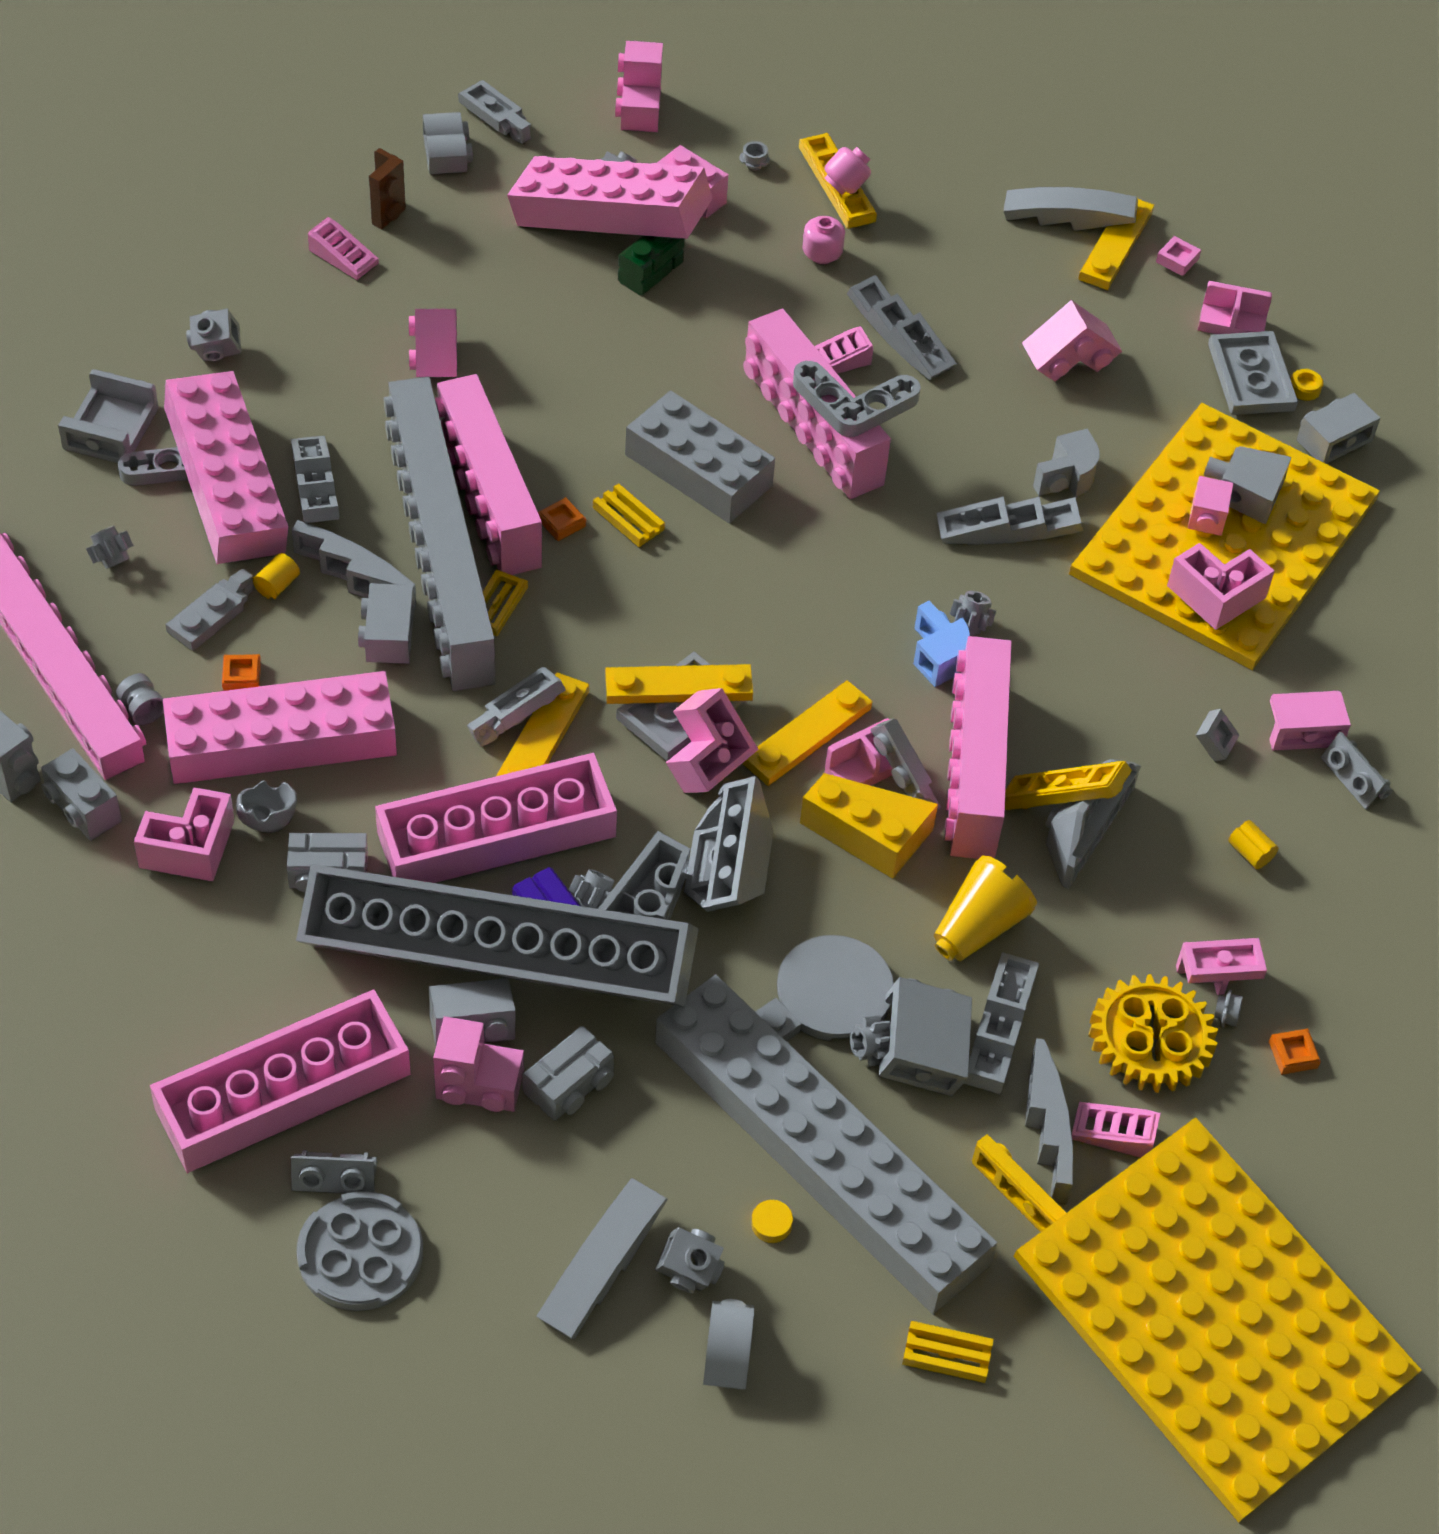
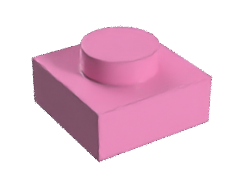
M1174 236L1158 252L1156 263L1184 276L1199 260L1201 249Z

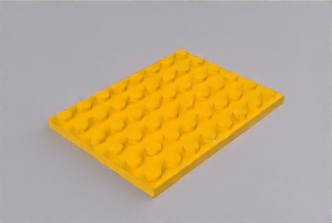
M1201 402L1072 563L1069 575L1253 671L1373 506L1380 490ZM1239 446L1292 457L1285 481L1266 524L1229 507L1222 536L1188 529L1199 476L1205 477L1204 472L1210 457L1229 463L1236 447ZM1198 543L1206 547L1223 564L1251 549L1274 570L1267 597L1216 630L1167 586L1174 558Z
M1196 1117L1017 1249L1013 1255L1238 1523L1422 1371Z

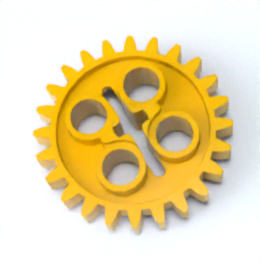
M1151 974L1147 975L1145 983H1141L1135 975H1132L1129 986L1122 980H1118L1115 990L1107 987L1103 999H1097L1095 1009L1092 1012L1089 1022L1091 1024L1089 1037L1094 1039L1092 1051L1101 1052L1100 1064L1112 1063L1109 1073L1111 1076L1119 1072L1125 1074L1123 1084L1125 1085L1134 1078L1138 1080V1089L1141 1091L1147 1082L1152 1083L1155 1093H1159L1162 1083H1166L1171 1091H1175L1178 1080L1187 1087L1190 1085L1193 1076L1200 1078L1204 1068L1210 1066L1218 1043L1215 1041L1218 1028L1212 1027L1215 1016L1214 1014H1204L1207 1002L1194 1003L1196 991L1193 990L1187 994L1182 993V982H1178L1173 988L1168 986L1167 976L1162 978L1160 984L1154 982ZM1150 1005H1153L1155 1014L1153 1019V1028L1149 1026L1152 1017ZM1127 1013L1134 1014L1137 1017H1131ZM1167 1014H1168V1015H1172V1016H1174V1017H1176V1018H1175V1019H1174V1018H1170V1017H1168V1016H1166V1015H1167ZM1153 1036L1155 1039H1158L1155 1046L1157 1061H1154L1152 1058ZM1130 1047H1136V1048L1140 1049L1141 1051H1135V1050L1131 1049ZM1169 1048H1174L1180 1052H1174Z

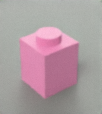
M1199 476L1193 497L1188 529L1222 536L1229 511L1233 482Z

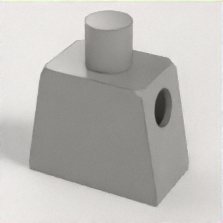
M1239 446L1236 447L1229 463L1210 457L1204 476L1233 482L1229 507L1266 524L1285 481L1292 457Z

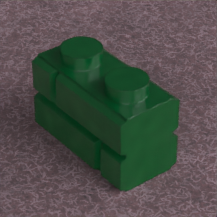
M643 235L618 255V266L620 267L618 269V281L636 294L644 295L672 272V269H675L684 262L683 248L685 239Z

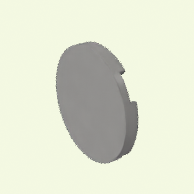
M825 935L804 941L789 952L779 969L777 992L779 1001L801 1023L802 1032L818 1039L831 1041V1038H849L852 1030L855 1029V1024L863 1023V1017L880 1015L881 1020L884 1021L891 1007V1004L885 1002L886 993L893 986L894 982L887 963L872 947L854 938L840 935Z
M369 1191L341 1194V1198L326 1204L317 1212L313 1211L305 1221L297 1242V1259L300 1274L310 1291L320 1300L331 1306L351 1311H365L382 1307L404 1294L417 1278L423 1260V1240L420 1227H418L413 1217L402 1207L400 1202L387 1195Z

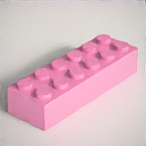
M534 156L507 194L517 226L688 239L713 200L704 167L665 165L660 163H633L630 161H604L601 159L585 160L571 157L553 158L547 156Z
M783 308L749 321L748 334L745 339L746 359L743 363L746 375L749 379H753L761 388L764 398L773 403L781 419L784 422H788L796 432L798 440L802 444H806L813 453L817 464L821 467L823 466L830 474L834 485L838 489H842L849 499L884 486L891 438L878 425L855 437L843 436L796 391L793 386L795 366L803 361H814L820 364L853 398L856 397ZM833 395L821 397L825 402H835L838 400Z
M234 371L166 380L164 409L216 564L273 556L278 553L285 554L288 524Z
M477 374L437 383L438 397L435 398L451 466L454 465L456 469L454 472L456 484L459 490H465V502L469 514H475L477 518L475 521L476 530L480 540L485 539L488 544L486 545V551L490 564L496 565L498 570L511 575L542 568V521Z
M968 636L965 650L958 651L956 672H954L952 694H955V700L958 701L952 702L951 709L953 729H951L949 751H952V759H949L947 780L950 781V788H948L946 798V810L949 812L944 831V841H951L950 856L979 859L982 855L990 856L994 859L996 857L1005 811L1011 640Z
M385 671L163 699L169 760L174 784L397 755L395 725Z
M594 753L375 806L377 833L392 877L430 883L616 837L617 810Z
M375 989L151 1084L150 1089L155 1111L186 1173H189L411 1075L409 1050Z

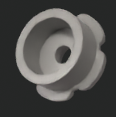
M758 141L745 144L743 153L739 157L741 163L751 170H759L770 162L767 146Z
M1228 990L1227 996L1219 995L1216 1005L1215 1018L1221 1019V1027L1223 1028L1225 1024L1237 1027L1243 996L1232 994V990Z

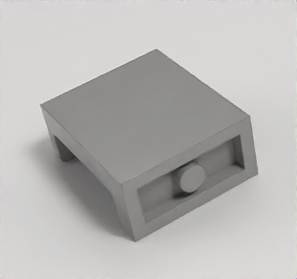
M92 369L89 374L91 388L74 418L63 416L58 425L62 448L118 463L121 456L136 450L159 408L156 387L154 384L142 380H135L110 372Z
M899 977L885 997V1002L892 1004L889 1052L880 1062L879 1076L953 1096L968 1079L972 997L959 994L951 989H941L927 985L916 979Z

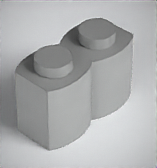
M460 112L423 114V138L429 174L467 172V162H473L472 144L465 142L469 140L468 121L462 122Z

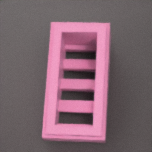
M330 217L324 219L308 232L309 251L356 280L379 264L378 257ZM357 258L361 259L356 264H352V262Z
M861 326L847 330L815 346L837 374L871 365L873 345Z
M1079 1102L1071 1134L1072 1140L1141 1158L1153 1149L1161 1113L1146 1109ZM1088 1117L1096 1118L1093 1130L1085 1129ZM1104 1121L1111 1122L1109 1132L1102 1131ZM1120 1125L1127 1127L1126 1134L1118 1133ZM1136 1129L1143 1131V1135H1135Z

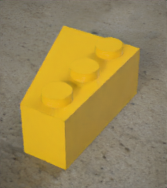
M823 773L803 796L800 824L893 879L933 831L938 804Z

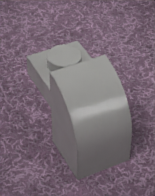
M1088 429L1057 436L1052 460L1037 464L1033 487L1038 496L1052 492L1057 493L1070 488L1074 497H1078L1091 488L1099 460V448Z
M737 1299L712 1301L703 1385L746 1390L754 1305H747Z

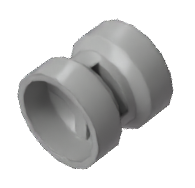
M133 674L124 679L117 687V698L122 701L125 707H128V713L136 724H150L164 713L163 697L157 691H154V684L146 674Z

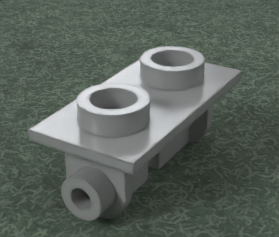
M1339 732L1323 753L1321 759L1364 809H1368L1377 796L1383 800L1392 793L1390 788L1391 782L1388 779H1384L1369 764V761L1357 748V743L1354 740L1349 741L1342 732Z
M303 1150L302 1154L291 1156L292 1191L330 1193L375 1192L374 1174H376L377 1157H369V1153L365 1152L364 1155L340 1154V1158L332 1157V1153Z

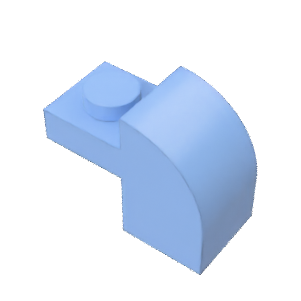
M927 601L918 606L914 629L923 639L917 641L913 664L934 687H937L954 677L958 651L965 650L970 632L963 618L950 623L944 612L939 611L930 601Z

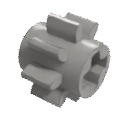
M115 525L90 536L93 544L86 548L93 564L102 561L105 569L130 558L126 550L134 545L127 530L118 533Z
M967 591L965 595H960L959 600L954 599L949 615L955 617L954 622L963 618L968 625L970 635L980 634L981 630L986 631L987 626H992L996 610L990 609L992 603L987 595L978 591Z
M588 869L586 876L582 874L580 876L575 875L569 892L575 894V900L580 906L598 909L613 890L612 886L615 881L601 872Z
M880 1015L863 1017V1023L855 1024V1029L852 1030L850 1035L852 1052L860 1061L868 1060L869 1066L880 1065L881 1060L889 1052L891 1022L882 1021Z

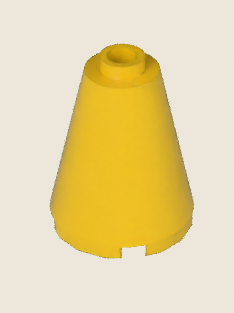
M982 855L974 863L934 933V938L937 942L935 944L936 950L949 961L953 959L964 960L1031 915L1036 909L1034 907L1037 905V900L1026 883L1018 875L1013 879L1008 877L1003 872L1007 866L990 856Z

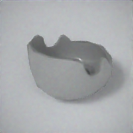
M263 780L253 788L244 789L238 795L236 802L238 818L244 825L253 830L265 833L278 832L289 824L293 818L297 804V793L286 782H283L278 788H273Z

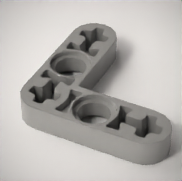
M800 362L795 366L793 375V386L796 391L839 434L846 437L858 436L913 408L919 401L921 389L917 379L909 375H900L853 398L817 362ZM833 395L838 400L835 402H825L821 397ZM873 402L883 403L886 406V408L876 410L871 408L869 404Z
M178 447L130 452L124 454L118 460L120 479L128 485L137 486L188 480ZM168 461L178 464L177 467L170 470L163 469L160 466ZM149 464H153L154 469L150 470ZM131 467H138V470L131 471Z

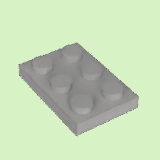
M1274 331L1210 335L1208 346L1231 415L1296 410L1298 400Z
M692 652L675 666L711 664L696 652ZM745 701L730 702L733 705L734 709H736ZM684 702L623 704L616 710V719L666 761L670 760L691 742L673 712Z

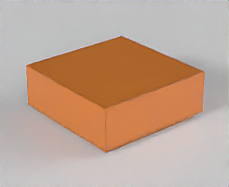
M566 497L538 512L542 525L557 541L586 527V518Z
M260 654L224 655L223 691L260 687Z
M1308 1028L1271 1035L1269 1044L1281 1075L1318 1069L1321 1060Z

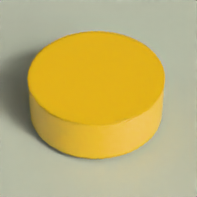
M1300 369L1295 371L1290 379L1296 398L1310 401L1320 396L1324 382L1317 372L1310 369Z
M766 1200L759 1203L752 1213V1230L764 1242L778 1243L783 1241L792 1230L793 1215L790 1208L778 1200Z

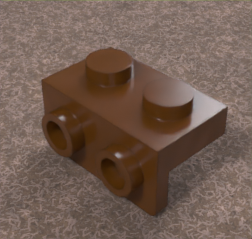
M378 148L374 152L375 171L369 175L372 225L382 230L391 221L396 220L406 209L403 160Z

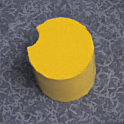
M278 553L253 578V584L257 591L267 599L270 597L276 599L299 576L300 570L292 558L286 554Z
M1251 820L1245 821L1240 827L1236 828L1228 839V842L1255 869H1260L1267 865L1275 857L1279 849Z

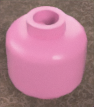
M842 147L825 165V172L827 173L825 179L840 194L843 195L845 192L854 194L871 175V169L867 165L871 159L858 147L853 151L847 147Z
M818 216L809 220L804 228L802 245L804 254L817 264H828L839 259L843 253L845 240L843 224L830 216Z

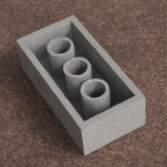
M671 390L626 427L625 455L729 524L773 486L775 457Z

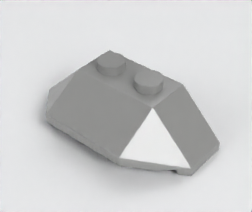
M1109 759L1103 763L1117 762L1121 760ZM1126 761L1132 772L1124 782L1121 792L1115 797L1063 803L1060 809L1057 807L1052 809L1045 824L1049 828L1046 845L1063 887L1067 889L1071 887L1136 786L1141 765Z
M756 776L723 784L718 792L720 796L707 809L694 830L684 892L707 912L740 905L765 893L774 831L761 784Z

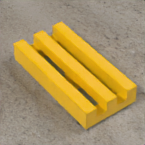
M619 483L613 486V492L609 490L604 492L602 499L599 497L593 499V509L638 547H641L665 530V522ZM611 504L614 508H616L621 514H623V517H621L609 505ZM631 524L636 525L644 534H641Z
M497 569L483 590L485 604H487L501 581L506 582L488 611L494 636L499 635L528 589L527 580ZM515 585L516 587H515L514 591H513L512 594L510 595L509 599L507 600V602H506V604L504 605L503 609H502L501 612L499 613V615H498V617L496 618L495 622H494V623H491L493 617L495 616V614H496L497 611L499 610L500 606L502 605V603H503L504 600L506 599L507 595L509 594V592L511 591V589H512L513 586Z
M911 1321L902 1365L985 1383L994 1339ZM918 1349L927 1352H932L938 1354L941 1357H946L950 1359H963L967 1361L980 1363L979 1367L958 1362H953L945 1359L913 1353V1350Z

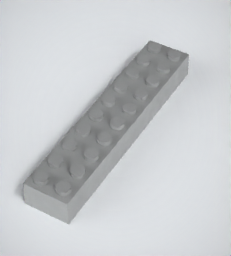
M428 376L388 382L389 396L383 397L386 417H391V420L385 421L386 435L388 441L395 443V445H391L393 465L401 469L397 471L399 491H404V494H407V496H402L404 513L406 517L409 516L410 520H413L408 522L411 542H415L416 546H419L414 549L417 568H422V572H425V574H421V584L424 596L428 595L429 600H431L427 601L430 623L434 622L435 627H438L433 629L436 650H441V654L444 655L440 656L443 678H450L452 691L495 685L494 636L430 378Z
M311 864L296 941L314 947L685 1007L698 928L690 923Z
M716 974L687 995L685 1007L674 1005L657 1018L655 1043L933 1315L991 1266L998 1242Z

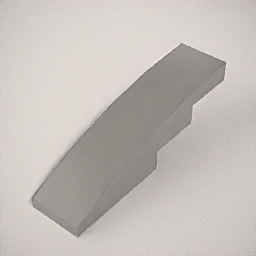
M1074 187L1007 190L1004 214L1006 220L1037 216L1040 226L1071 222L1073 231L1135 223L1138 200L1136 196Z
M876 275L850 287L847 295L866 320L902 358L926 378L931 380L956 366L957 363L921 313L913 315L898 293L891 296Z
M325 436L291 439L304 523L340 519L330 455Z
M1003 496L937 513L942 542L948 544L1017 543L1083 532L1076 497L1045 505L1041 504L1040 497L1006 505Z
M297 520L292 528L294 553L320 560L321 573L347 580L348 593L368 598L370 583L413 585L415 611V584L391 564L364 547L331 531Z
M1002 952L969 1059L968 1079L964 1084L1001 1094L1038 970V962Z
M1037 1038L1031 1058L1025 1127L1041 1129L1037 1164L1053 1166L1051 1198L1056 1203L1067 1204L1073 1180V1144L1069 1111L1059 1073L1045 1039Z
M631 1178L587 1237L536 1317L575 1340L595 1305L602 1303L621 1269L623 1271L627 1269L668 1199Z

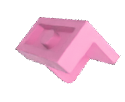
M1209 281L1201 309L1198 331L1213 334L1265 331L1272 293Z
M1340 691L1273 694L1270 698L1275 719L1270 736L1273 751L1328 748L1339 732H1342L1347 737L1351 724Z
M886 718L830 745L827 749L824 773L870 786L892 776V768L886 757L881 755L876 749L873 742L874 735L870 730L877 724L890 719Z
M1259 938L1183 942L1176 963L1177 973H1186L1188 984L1214 982L1217 995L1225 994L1229 981L1264 979L1267 972Z

